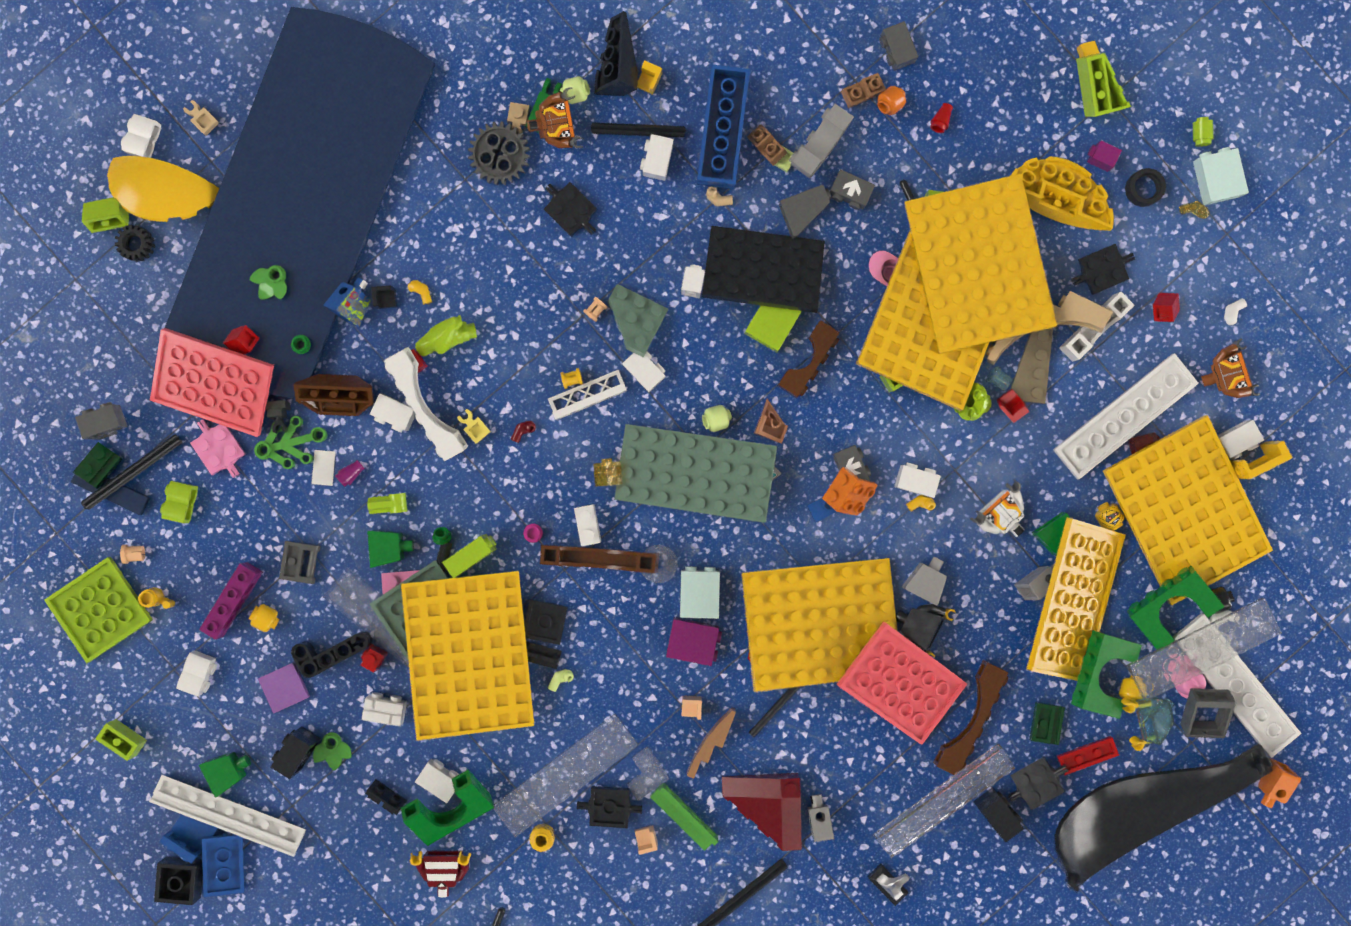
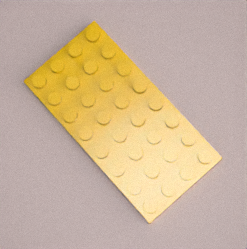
M1066 519L1027 670L1078 681V675L1083 665V658L1086 655L1092 631L1100 632L1125 534L1075 519Z

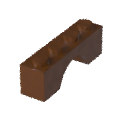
M820 320L808 337L813 346V358L810 364L802 369H788L777 386L795 398L799 395L803 396L808 389V386H806L809 379L813 381L819 372L817 370L818 365L825 363L829 357V354H827L830 347L834 349L840 340L837 337L840 332Z

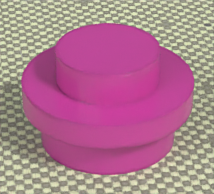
M537 524L527 525L523 532L524 538L531 543L538 542L543 536L542 528Z

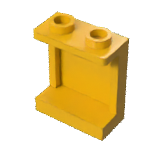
M1266 441L1260 444L1264 456L1250 463H1247L1245 460H1230L1238 479H1252L1292 459L1285 442Z

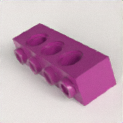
M248 562L240 563L199 630L215 640L224 637L263 571Z

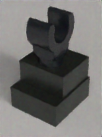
M286 400L267 402V417L275 420L272 431L277 434L278 427L282 426L283 432L287 433L288 428L283 419L287 418L286 411L291 410L290 403Z

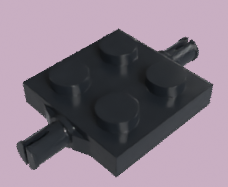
M571 182L559 191L549 184L548 186L553 191L548 187L545 190L552 196V199L544 210L571 237L582 228L590 235L594 234L589 227L594 232L597 229L589 221L598 209Z
M1116 244L1107 246L1079 258L1081 275L1072 278L1071 281L1074 286L1085 282L1091 294L1101 292L1129 280L1125 264L1135 260V257H1132L1134 254L1130 253L1122 257Z
M1044 756L1010 775L1016 784L1017 790L1008 794V798H1011L1010 801L1013 802L1022 797L1029 808L1033 810L1066 791L1060 782L1059 776L1069 772L1065 764L1054 769Z
M592 786L589 802L577 801V810H588L590 816L589 826L628 828L630 813L642 814V805H631L630 788Z

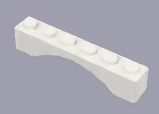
M407 347L384 360L387 372L393 375L396 380V387L405 395L407 405L413 408L416 413V420L425 428L426 436L436 446L435 450L438 456L446 461L464 451L468 445L460 431L439 420L426 405L418 384L419 363L410 348Z

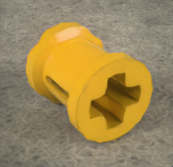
M579 368L568 373L560 372L564 389L575 384L583 385Z

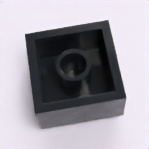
M302 726L297 730H293L284 737L282 741L283 747L273 755L271 760L274 762L270 768L288 779L293 778L303 769L321 738Z
M990 788L973 801L1005 843L1024 830V827L1021 825L1023 820L1013 810L1009 801L1000 791L995 792Z
M166 856L159 861L156 871L154 902L194 905L201 898L203 881L202 859H196L190 863L183 861L180 857Z

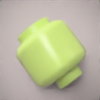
M580 76L564 80L563 87L560 88V92L569 87L573 88L568 90L567 93L569 97L575 95L576 97L568 100L569 104L586 101L588 95H590L587 80Z
M723 405L707 408L702 415L704 427L711 432L728 428L730 420H732L731 412L729 409L726 410Z

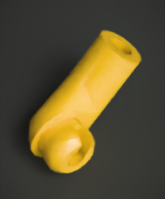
M412 280L408 284L410 292H416L421 295L423 305L432 303L427 285L418 280Z
M919 495L908 502L906 506L910 512L918 507L932 511L935 509L936 503L931 497Z

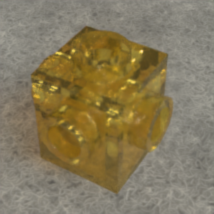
M612 458L601 459V463L593 464L595 487L622 484L620 461L613 462Z

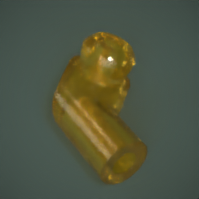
M1198 201L1179 206L1181 215L1192 213L1198 218L1205 219L1210 214L1208 208Z

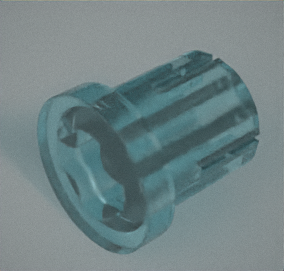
M996 366L987 376L986 382L992 383L1004 391L1011 384L1012 378L1002 372L1000 367Z

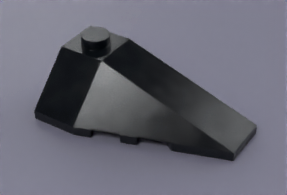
M623 11L610 19L605 38L607 42L606 50L600 56V59L603 60L602 65L595 75L594 94L625 96L637 90L638 70L627 13Z

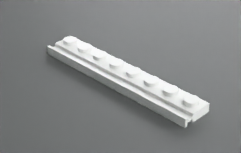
M161 775L153 796L149 800V802L293 857H295V853L306 829L219 796L215 798L209 792Z

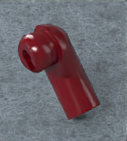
M532 421L518 423L510 440L519 443L523 434L533 433L536 430V425Z

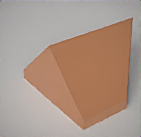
M766 399L754 434L782 444L788 426L784 424L769 400Z

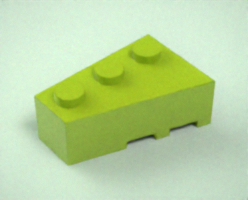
M1105 53L1091 54L1076 59L1085 117H1097L1131 107L1122 93L1123 89L1121 85L1119 86L1114 76L1116 74Z

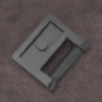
M285 541L279 579L315 584L316 578L314 573L317 554L320 552L321 546ZM305 550H308L310 555L306 576H301Z

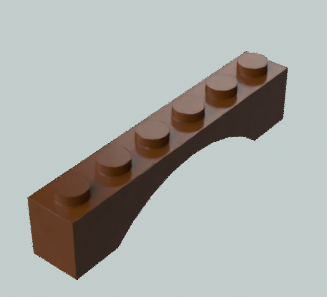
M545 544L541 545L540 564L658 573L659 553Z
M985 660L982 661L975 676L977 702L973 716L966 728L958 736L941 745L933 761L937 767L957 777L959 773L964 771L966 767L965 761L968 755L970 756L974 751L975 740L981 736L983 732L982 726L985 721L989 720L993 704H996L999 700V691L1008 681L1007 671Z

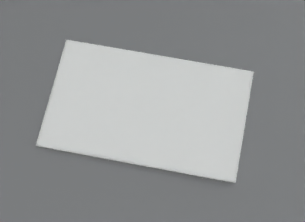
M314 451L312 484L333 486L334 451Z

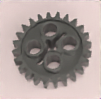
M494 121L491 128L488 124H485V131L479 128L481 134H473L476 141H470L473 148H468V151L473 153L468 159L474 160L470 166L472 168L477 167L474 171L475 174L481 173L480 178L482 180L487 177L489 184L494 179L495 185H498L500 180L503 185H506L507 179L513 183L514 176L520 179L519 171L525 173L522 167L529 166L525 159H531L526 154V152L531 150L529 147H525L528 140H522L524 134L519 133L517 135L519 129L515 127L512 130L510 123L505 127L503 121L500 122L499 126ZM498 137V143L493 146L490 145V139ZM510 144H516L514 152L510 153L507 151V147ZM496 151H497V152L502 151V152H503V155H502V156H501V155L497 156V155H496ZM491 155V161L484 164L483 157ZM509 162V168L502 171L500 168L501 164Z

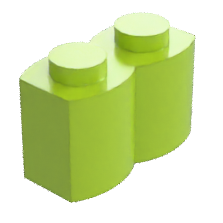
M170 481L165 488L166 501L160 508L161 518L184 524L189 523L197 497L198 486Z

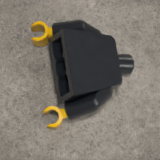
M934 604L920 605L917 609L912 608L909 614L899 610L896 615V621L903 624L901 633L904 634V637L928 655L935 657L930 651L944 620H953L948 617V613L950 611L956 612L953 609H945Z

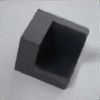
M391 285L371 287L373 307L377 309L397 307L396 289Z

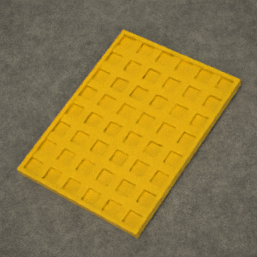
M1021 174L904 202L939 354L1057 327Z
M909 230L856 364L962 411L989 343L939 354L911 231Z
M1206 415L1103 470L1160 587L1167 579L1177 576L1181 569L1190 566L1194 568L1209 586L1273 551L1209 417ZM1176 596L1168 599L1167 602L1170 605H1174L1187 597Z
M890 558L742 573L753 690L755 692L839 682L883 622L898 632Z
M519 571L402 583L401 589L416 741L534 726Z

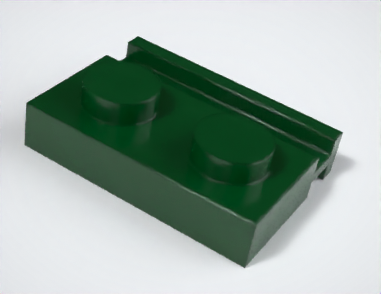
M97 442L73 473L98 489L122 461V458Z
M1035 702L1029 740L1059 745L1065 707Z

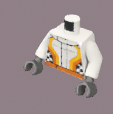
M1013 479L1014 484L1012 486L1007 483L1006 487L1009 490H1002L979 512L976 511V519L971 517L970 520L985 532L1005 534L1010 530L1015 537L1021 535L1025 529L1018 522L1024 517V505L1020 492L1021 484L1017 480Z

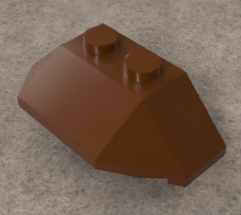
M317 374L293 384L296 402L302 403L319 415L358 416L374 403L372 386L357 375Z

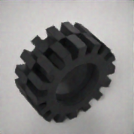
M128 225L129 228L124 226V231L119 230L117 232L120 236H115V239L118 240V242H114L115 246L118 247L116 249L117 252L121 253L122 257L131 261H145L144 258L148 259L150 257L148 254H153L154 252L151 250L152 247L155 248V244L152 243L155 241L151 237L152 234L136 225ZM138 236L141 239V246L138 250L133 251L129 248V241L132 237Z

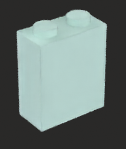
M1230 147L1222 148L1215 154H1212L1211 151L1199 155L1200 158L1193 161L1203 206L1239 198L1249 193L1238 148L1230 150Z
M688 566L685 567V570H681L680 618L719 619L720 571H716V567H704V570H697V567Z

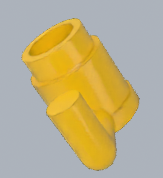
M157 587L144 590L138 596L139 604L149 608L162 604L163 608L168 609L175 606V601L164 597L163 591Z

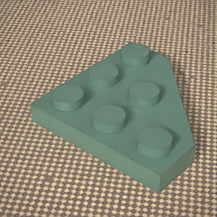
M616 284L609 297L608 304L614 313V319L619 332L622 334L626 349L644 358L668 312V308Z

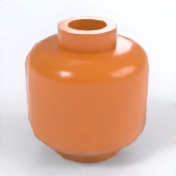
M896 86L888 87L877 99L879 110L883 114L888 115L896 114L906 104L904 90Z

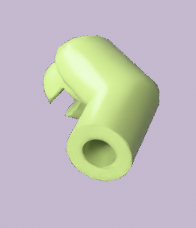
M564 669L555 672L548 685V689L556 692L560 683L571 682L574 678L572 671Z

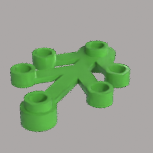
M293 416L290 419L288 431L284 433L280 442L273 443L277 434L271 429L265 441H260L255 445L254 453L262 460L273 459L280 463L284 469H292L295 466V461L292 458H284L275 452L281 449L300 459L303 464H310L313 461L312 454L304 453L293 446L311 441L324 442L327 439V431L324 428L315 427L311 430L310 434L292 438L296 429L303 425V419L300 416ZM296 418L299 419L298 425L294 424V420ZM281 426L280 430H278V433H280V432L283 431V430H282V426ZM321 431L323 437L319 439L317 433ZM263 447L268 449L266 454L262 452ZM305 455L309 456L308 462L304 461ZM287 460L291 462L290 467H287L285 464Z

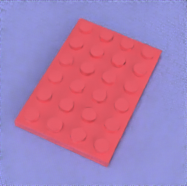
M163 328L160 332L150 401L258 437L262 431L274 365Z
M883 622L837 685L922 745L964 690L967 683L887 623Z

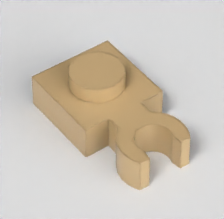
M191 100L190 102L194 105V109L189 111L184 107L183 110L189 116H194L190 121L207 136L220 122L206 108L203 107L200 110L199 104Z
M510 102L507 122L512 123V130L517 127L519 133H523L521 125L526 126L530 110L529 105Z

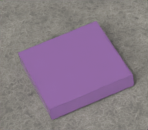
M295 662L258 678L273 714L310 697Z

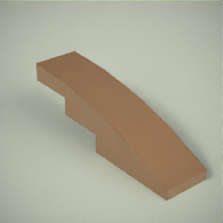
M731 707L707 733L688 767V777L694 779L701 761L709 762L715 745L723 747L736 713L735 708Z

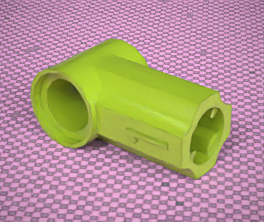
M406 493L368 498L367 507L369 514L408 512Z

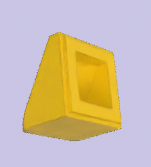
M1095 41L1080 44L1076 48L1079 57L1100 53Z

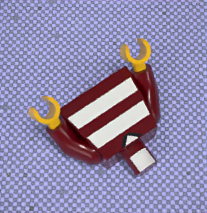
M419 851L418 856H414L411 853L410 863L416 866L423 880L427 882L428 887H438V897H448L449 887H455L468 872L471 853H468V856H464L463 851H426L422 858V851Z

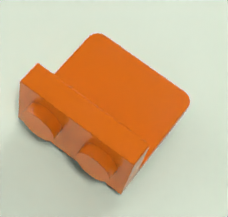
M842 467L822 499L837 512L859 515L865 509L868 500L875 494L878 485L872 481L859 479L848 468Z

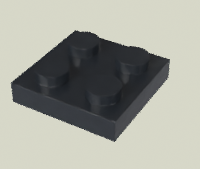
M530 599L524 626L525 637L560 645L568 606Z

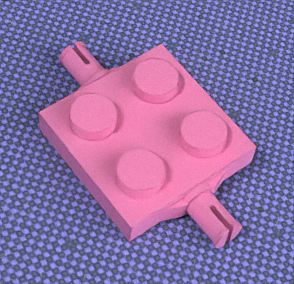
M204 419L198 422L197 425L203 433L200 437L190 442L210 474L214 475L220 470L227 469L232 478L239 475L240 473L234 464L246 453L230 429L220 424L214 428H209Z

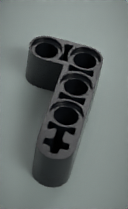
M361 631L318 655L311 643L303 641L292 647L291 655L300 673L306 678H311L366 649L372 644L373 637L369 632ZM361 638L365 639L363 643L355 646L354 642ZM342 645L348 647V654H344L342 652ZM300 646L305 648V656L299 653ZM326 654L331 656V663L325 661ZM309 663H311V664L314 665V667H315V671H314V672L309 671V669H308V664H309Z

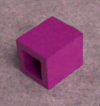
M1101 140L1096 145L1093 144L1089 149L1087 155L1090 157L1087 163L1108 172L1114 168L1122 150Z

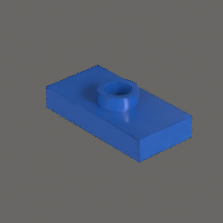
M822 498L806 505L815 522L837 512Z

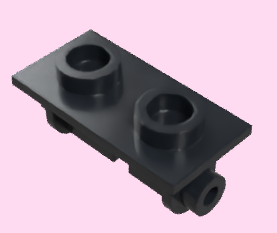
M526 641L528 662L557 669L561 650Z
M377 779L374 780L365 793L368 795V799L370 798L378 805L381 801L384 802L382 807L392 815L393 813L397 815L407 801Z

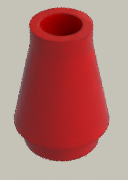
M943 103L930 121V128L934 132L944 133L948 129L953 110L951 104Z

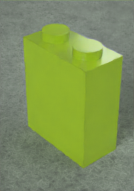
M760 305L744 334L777 353L802 311Z
M481 535L442 563L450 575L456 578L497 550L495 547L497 543L491 535Z

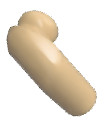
M715 187L707 189V199L715 206L733 205L732 195L721 196Z

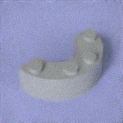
M834 104L831 109L827 108L821 116L823 118L822 123L816 132L812 130L806 140L809 142L805 146L802 144L798 151H795L789 159L791 166L809 179L831 153L854 116L837 104Z

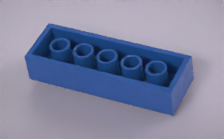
M714 64L711 66L697 185L735 189L750 69Z

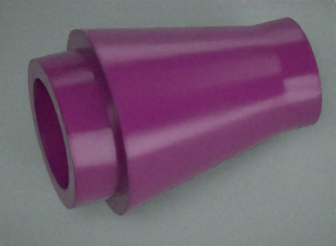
M356 460L354 463L338 470L335 477L346 487L348 484L351 485L365 468Z

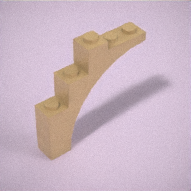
M1071 291L1067 296H1062L1058 304L1061 308L1052 304L1057 325L1081 326L1100 333L1104 330L1113 311ZM1026 334L997 340L994 346L990 345L986 352V356H988L987 362L994 365L1001 354L1013 342Z

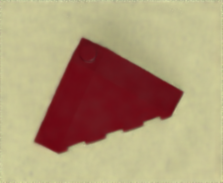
M798 773L721 776L722 796L738 807L737 810L747 819L750 818L764 835L771 837L777 843V846L782 851L802 850L801 794Z

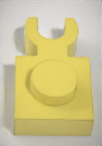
M466 409L465 412L468 414V418L466 420L461 416L457 418L461 423L467 425L463 430L475 444H478L491 431L479 417L474 420L472 412Z

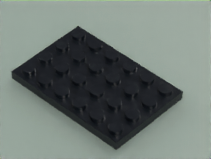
M711 226L702 298L817 313L825 241Z

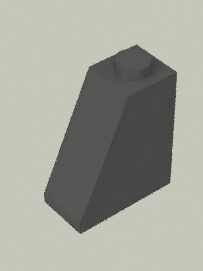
M823 184L780 200L778 205L792 238L798 237L829 205L831 195L828 188L825 189Z

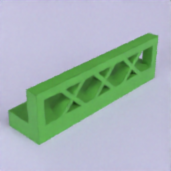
M664 782L650 795V798L704 851L711 844L715 846L718 843V835Z

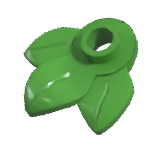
M273 265L268 269L259 268L250 277V281L260 284L258 295L261 300L269 299L273 295L278 299H282L287 292L285 283L286 271L281 266ZM279 272V278L275 279L274 274Z
M335 732L327 733L323 737L322 743L315 747L313 753L315 763L326 760L327 764L334 771L341 765L343 758H351L350 746L343 742L340 735ZM331 738L335 740L334 745L329 741Z

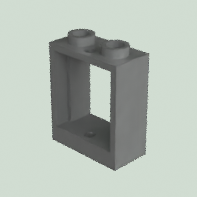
M1190 689L1180 722L1186 737L1225 738L1236 705L1230 690ZM1198 707L1219 708L1215 721H1194Z

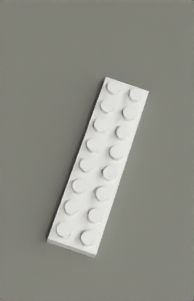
M1175 353L1171 354L1053 450L1075 478L1080 479L1199 383Z
M1201 613L1173 636L1177 645L1203 674L1213 689L1230 690L1236 701L1233 711L1234 715L1256 742L1263 747L1269 757L1275 756L1302 734L1205 614Z

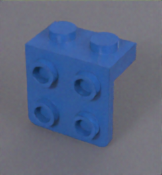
M181 814L172 829L163 835L159 842L163 844L166 850L178 854L183 861L192 863L202 854V837L214 836L218 828Z

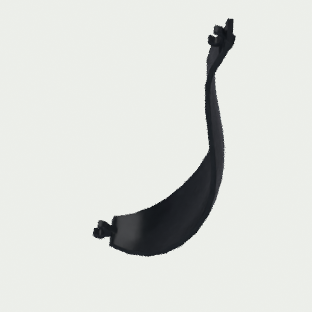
M1257 744L1236 758L1220 764L1142 773L1119 778L1103 784L1083 796L1065 813L1054 835L1055 851L1066 876L1065 881L1069 889H1073L1077 893L1080 891L1079 887L1086 880L1131 850L1231 797L1273 771L1271 768L1272 763L1270 758L1266 756L1263 747Z

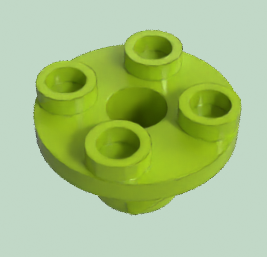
M974 382L964 409L959 411L954 408V410L962 419L975 421L983 413H987L990 410L992 402L986 389L981 384Z

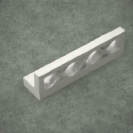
M616 370L548 398V401L553 410L552 413L555 420H559L624 393L627 389L619 370ZM617 375L620 385L612 388L607 386L608 379ZM598 384L603 386L600 393L595 395L589 393L591 385ZM580 391L585 393L583 400L578 402L571 400L574 392ZM560 398L567 400L564 408L556 409L553 401Z

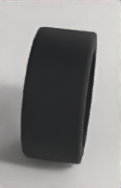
M1151 168L1141 169L1131 175L1125 186L1126 196L1129 201L1140 207L1150 206L1159 201L1166 190V182L1162 174ZM1145 176L1153 180L1156 186L1155 194L1148 199L1140 197L1135 190V182Z

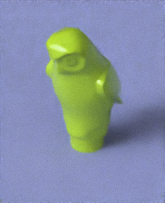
M461 315L445 319L430 328L415 343V348L422 357L433 352L444 354L458 344L477 338L475 324L462 322Z

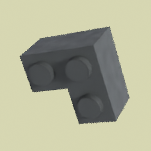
M112 402L101 404L100 408L96 410H84L81 412L82 415L75 417L82 439L101 440L118 434L117 430L128 427L121 406L112 404Z

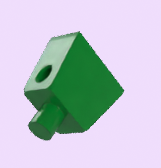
M1065 512L1059 513L1031 532L1055 556H1057L1066 519L1070 518Z
M367 531L370 568L404 560V552L414 551L413 540L403 541V534L401 532Z
M231 752L206 760L199 767L216 798L246 776L244 768L250 766L251 761L247 755L238 758L235 752Z

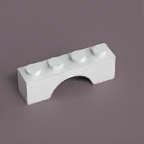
M1122 292L1112 295L1102 305V307L1113 311L1102 333L1086 327H1080L1059 349L1072 362L1080 360L1093 347L1095 341L1135 305Z

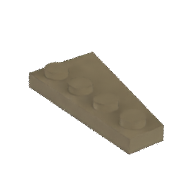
M1053 328L1032 332L1028 336L1024 353L1019 361L1018 369L1010 388L1024 402L1045 404Z

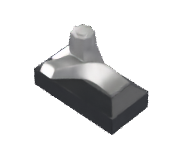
M882 863L867 876L894 906L909 893L903 884L910 877L907 874L894 877Z

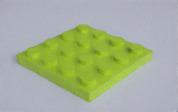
M112 557L105 558L44 599L86 664L153 620L146 608L139 604L138 596Z

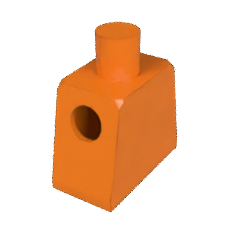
M1271 758V768L1273 771L1262 777L1258 784V787L1264 792L1261 803L1268 808H1272L1276 801L1287 803L1301 781V778L1288 765Z

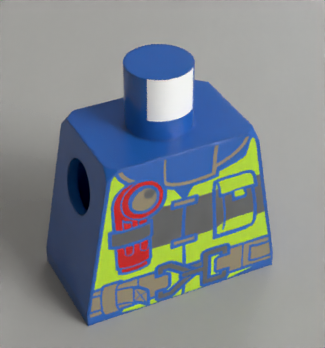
M357 278L353 286L342 282L323 306L345 322L359 328L371 301L363 293L368 283L361 278Z

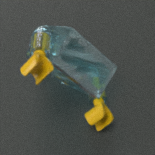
M1150 697L1132 702L1128 698L1122 699L1121 702L1124 705H1128L1122 707L1126 712L1133 713L1138 708L1136 713L1142 739L1138 736H1132L1129 739L1132 743L1131 746L1135 750L1141 751L1145 744L1151 745L1155 743L1161 745L1174 724L1172 713L1174 703L1172 700Z

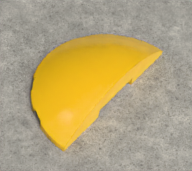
M142 156L115 157L112 159L107 173L108 187L113 198L117 199L121 203L122 208L127 212L150 221L168 222L169 218L180 217L184 220L196 216L197 211L204 207L210 208L213 205L219 191L217 186L189 170L165 161Z
M1049 156L1047 159L1038 160L1036 157L1025 161L1018 169L1016 168L1010 175L1021 174L1028 205L1033 211L1049 219L1075 227L1106 231L1113 229L1114 214L1113 208H1109L1107 203V192L1101 184L1097 185L1091 179L1092 174L1080 165L1059 157Z

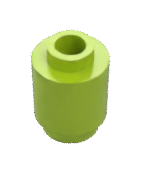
M1209 117L1197 118L1192 123L1193 142H1195L1196 147L1209 146L1214 139L1213 120H1209Z

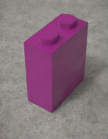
M674 617L666 657L712 666V662H716L718 650H715L716 642L720 643L722 632L719 631V626Z

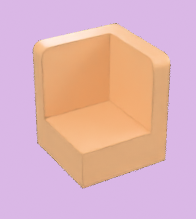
M682 696V716L697 717V720H701L702 697Z
M653 825L635 829L639 855L658 850V842Z

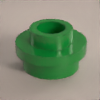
M304 335L295 336L291 341L292 350L297 354L307 353L311 348L310 339ZM301 341L304 342L303 348L299 347V343Z
M439 527L434 530L432 539L434 543L443 545L452 539V534L447 528Z

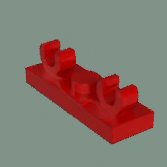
M1109 736L1057 755L1060 766L1063 764L1067 766L1066 768H1068L1069 772L1064 773V775H1068L1119 756L1113 737Z

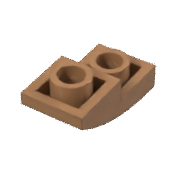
M876 73L856 84L843 88L841 93L848 108H851L881 94L886 88L879 73Z
M761 124L747 136L748 140L773 166L787 154V151Z

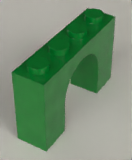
M1192 566L1181 569L1177 576L1164 581L1160 588L1148 592L1144 599L1140 602H1134L1127 610L1130 618L1158 652L1175 641L1159 619L1160 608L1168 599L1176 596L1188 597L1199 606L1208 618L1225 607Z
M1093 630L1089 638L1086 655L1083 658V665L1078 675L1071 704L1084 710L1120 719L1122 707H1124V704L1121 702L1122 699L1103 693L1099 686V674L1102 667L1112 659H1122L1137 664L1142 645Z
M469 770L451 779L455 794L462 800L456 808L447 812H433L418 798L401 807L403 823L427 846L494 808L491 794Z

